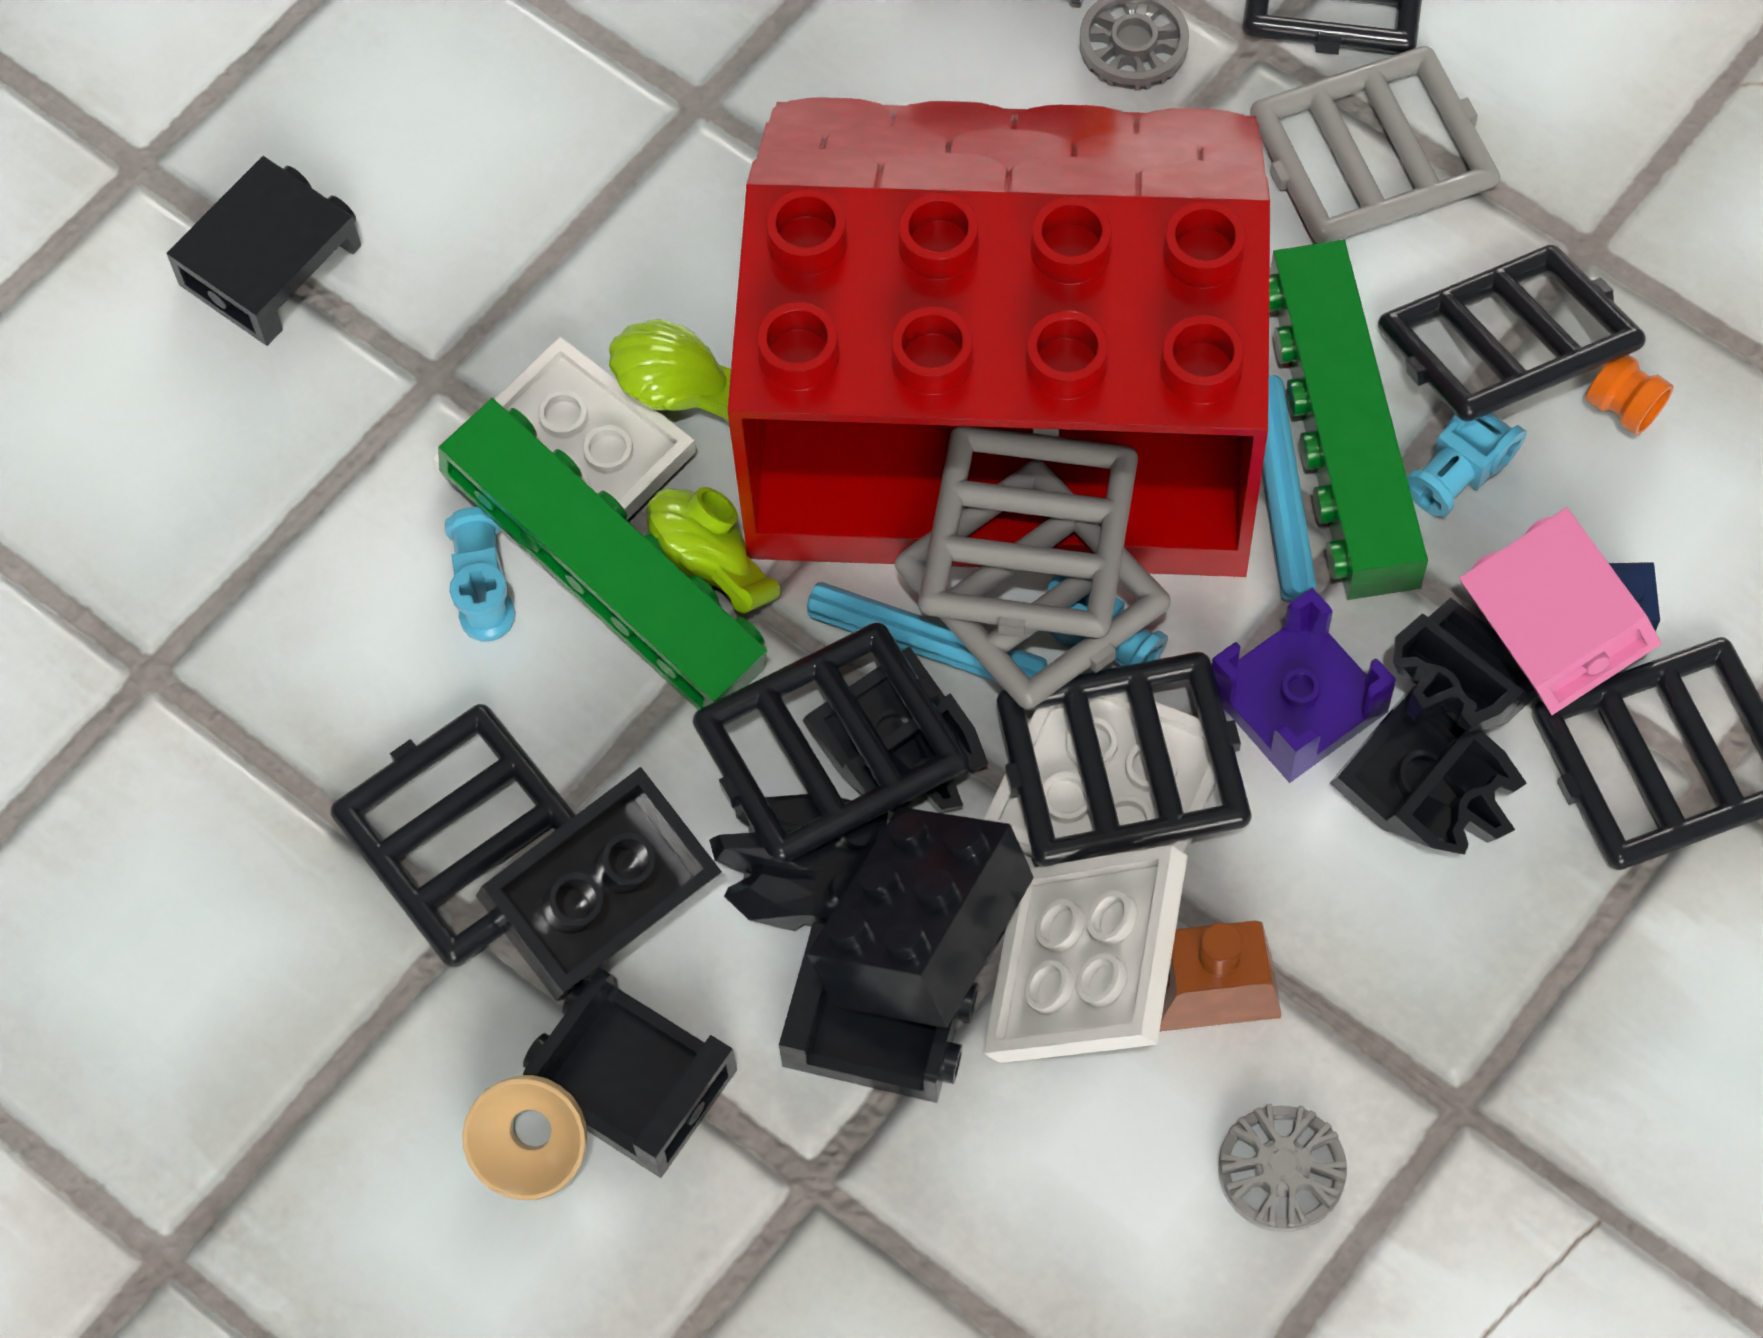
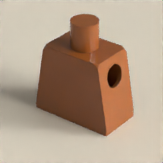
M1254 920L1236 923H1215L1209 926L1176 929L1159 1032L1281 1018L1282 1014L1272 954L1263 922Z

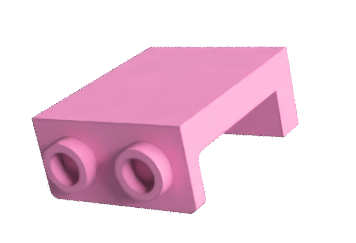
M1568 507L1552 517H1545L1537 521L1528 529L1525 535L1499 552H1493L1482 557L1470 571L1459 577L1472 601L1487 619L1526 675L1551 715L1662 644L1643 609Z

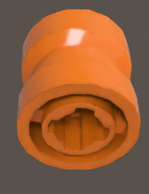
M1629 354L1605 364L1592 382L1585 399L1600 411L1611 410L1620 418L1621 426L1635 436H1638L1650 426L1662 411L1673 392L1674 386L1659 375L1649 376L1641 371L1638 360Z

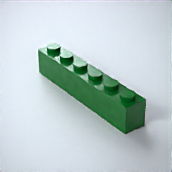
M1343 239L1273 250L1270 269L1269 312L1276 311L1280 326L1274 329L1275 350L1280 364L1289 363L1292 379L1287 381L1289 408L1292 416H1302L1305 432L1300 434L1301 456L1306 470L1315 469L1319 486L1313 488V502L1319 524L1328 523L1332 541L1327 542L1326 546L1330 574L1333 579L1342 578L1347 600L1421 589L1428 557L1346 241Z
M491 398L438 446L439 471L697 710L749 685L763 671L767 649L763 646L765 644L764 638L755 626L740 616L734 620L717 604L719 602L718 596L706 581L695 574H692L690 577L686 576L665 556L658 543V539L653 534L647 532L642 535L626 520L627 514L624 508L612 495L605 491H600L597 494L581 479L582 473L579 467L566 453L559 449L551 452L536 438L537 432L534 426L520 411L515 408H510L507 411L494 398Z

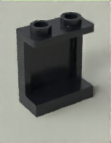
M262 156L166 254L179 286L268 346L283 331L277 310L339 246L350 254H354L361 247V243L355 226L356 216L345 202L333 195L328 198L324 197L312 189L308 180L295 168L288 165L281 168L265 156Z
M813 922L779 1042L782 1067L937 1103L942 1083H955L963 1045L953 1043L958 1021H971L979 983L973 982L947 1028L834 1007L807 955L825 924Z
M599 968L589 982L581 980L571 990L562 1007V1014L564 1016L550 1035L543 1033L532 1043L523 1061V1067L525 1068L523 1075L547 1078L561 1085L574 1097L580 1106L589 1133L662 1178L736 1073L737 1067L733 1048L712 1035L708 1037L706 1042L701 1041L618 989L614 984L612 974Z

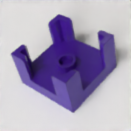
M1313 587L1288 605L1284 628L1240 659L1241 646L1237 642L1233 643L1213 657L1211 665L1224 710L1235 720L1239 727L1289 783L1388 713L1396 683L1395 677L1376 658L1370 662L1368 674H1366L1329 634L1333 611Z

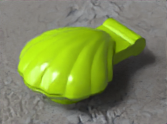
M653 319L628 325L620 335L613 338L609 346V368L620 388L627 396L652 410L678 411L698 407L725 418L729 423L727 410L731 369L718 364L710 348L689 328L666 320Z
M700 487L696 492L688 489L677 490L667 488L658 491L649 501L646 507L648 532L658 539V543L665 556L686 576L690 577L692 574H695L709 585L721 588L731 598L734 609L740 613L749 612L779 598L780 586L778 582L771 577H767L747 556L746 545L737 524L738 512L732 502L722 493L709 487Z

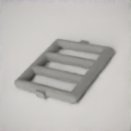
M1420 46L1257 100L1250 108V115L1256 116L1257 123L1259 124V133L1274 161L1271 165V175L1280 191L1288 189L1316 243L1337 241L1494 188L1500 180L1499 171L1475 128L1478 115L1468 97L1459 99L1434 50L1428 46ZM1417 72L1419 73L1470 171L1439 181L1387 82ZM1365 90L1416 189L1384 199L1333 100ZM1308 108L1311 109L1361 206L1360 208L1329 218L1279 118Z
M956 426L951 431L918 599V606L921 612L928 616L998 625V634L1024 637L1025 629L1092 638L1106 636L1111 628L1138 464L1137 451L1128 445L1059 437V429L1034 428L1033 433L986 427ZM974 451L1111 469L1106 498L967 481L972 453ZM962 506L1102 524L1097 554L957 536ZM952 561L1092 579L1087 610L946 592Z
M1040 460L1028 462L997 484L1073 494L1054 472ZM962 506L957 536H969L1003 511ZM1050 517L1015 543L1052 548L1075 532L1097 554L1102 524ZM932 531L900 552L895 558L896 570L918 595L920 594ZM1124 547L1119 579L1138 600L1112 618L1111 628L1106 636L1102 638L1086 637L1031 678L1021 670L1007 652L1038 630L1025 629L1024 637L998 634V628L988 633L979 622L939 618L1020 707L1031 709L1089 667L1097 673L1115 660V648L1165 613L1170 607L1171 599L1163 587ZM983 565L948 590L947 588L946 592L983 597L1020 570ZM1067 577L1032 603L1070 608L1090 593L1092 579Z

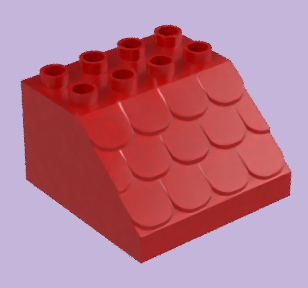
M828 97L777 102L776 107L772 109L769 122H766L757 158L752 162L746 184L727 410L747 556L750 559L895 564V558L900 552L932 531L951 431L956 426H976L1033 433L1034 428L1059 429V437L1128 445L1137 451L1138 464L1124 547L1149 574L1247 577L1268 436L1270 194L1268 178L1265 173L1262 137H1260L1256 116H1245L1218 109L1170 108L1140 113L1123 112L1103 106L1063 104L1045 105L1029 109H1007L985 103L962 101H928L907 106L882 105L863 99ZM973 451L967 481L998 484L1028 462L1037 459ZM1040 460L1054 472L1073 494L1106 498L1111 469ZM1003 511L967 537L1015 543L1050 517ZM1075 532L1052 547L1054 549L1095 554ZM952 561L951 567L980 568L983 566Z

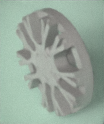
M1098 0L1088 9L1082 20L1080 48L1083 54V61L1088 65L1090 71L1094 70L1099 74V80L1102 82L1108 81L1107 84L1113 86V83L1116 82L1125 85H1135V90H1140V87H1144L1145 90L1150 89L1151 83L1159 81L1163 84L1167 78L1171 79L1174 76V71L1186 58L1189 44L1188 24L1182 12L1169 0ZM1138 4L1148 5L1145 15L1136 13ZM1123 5L1126 15L1118 19H1114L1107 11L1112 7ZM1162 12L1173 21L1162 27H1157L1154 23V20ZM1179 38V40H1166V39ZM1090 42L1105 43L1108 46L1093 50ZM1165 53L1172 57L1167 62H1163L1155 54ZM1113 55L1116 56L1109 64L1105 63ZM1148 61L1152 69L1146 71L1142 62ZM1125 65H1131L1136 72L1120 70V68Z
M1267 1104L1263 1108L1258 1107L1254 1109L1253 1112L1241 1117L1232 1126L1220 1151L1218 1173L1225 1197L1235 1211L1244 1219L1267 1230L1277 1232L1298 1231L1320 1222L1338 1203L1346 1182L1347 1161L1344 1149L1338 1139L1339 1135L1336 1131L1332 1130L1328 1122L1325 1123L1317 1117L1314 1111L1305 1110V1107L1300 1105L1297 1108ZM1274 1120L1295 1121L1294 1132L1287 1137L1280 1136L1275 1130ZM1259 1123L1271 1140L1265 1145L1252 1129L1253 1126ZM1309 1127L1316 1132V1135L1304 1148L1297 1140ZM1238 1139H1241L1254 1147L1257 1156L1246 1159L1233 1156L1231 1153ZM1327 1145L1334 1162L1319 1164L1313 1161L1310 1157L1312 1151ZM1255 1169V1176L1232 1181L1230 1173ZM1310 1172L1334 1180L1333 1187L1331 1188L1308 1179ZM1254 1187H1261L1269 1193V1198L1260 1212L1242 1199ZM1302 1189L1311 1191L1322 1203L1307 1214H1304L1295 1196ZM1276 1197H1288V1218L1276 1217Z

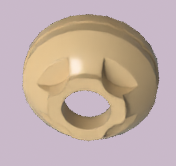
M534 1075L513 1076L498 1081L487 1088L472 1104L465 1118L462 1132L463 1150L468 1165L476 1177L489 1189L508 1198L536 1200L557 1192L575 1176L585 1155L587 1125L580 1106L574 1097L561 1085L547 1078ZM525 1110H535L546 1116L551 1126V1135L548 1142L539 1146H530L522 1143L515 1135L513 1129L516 1114Z

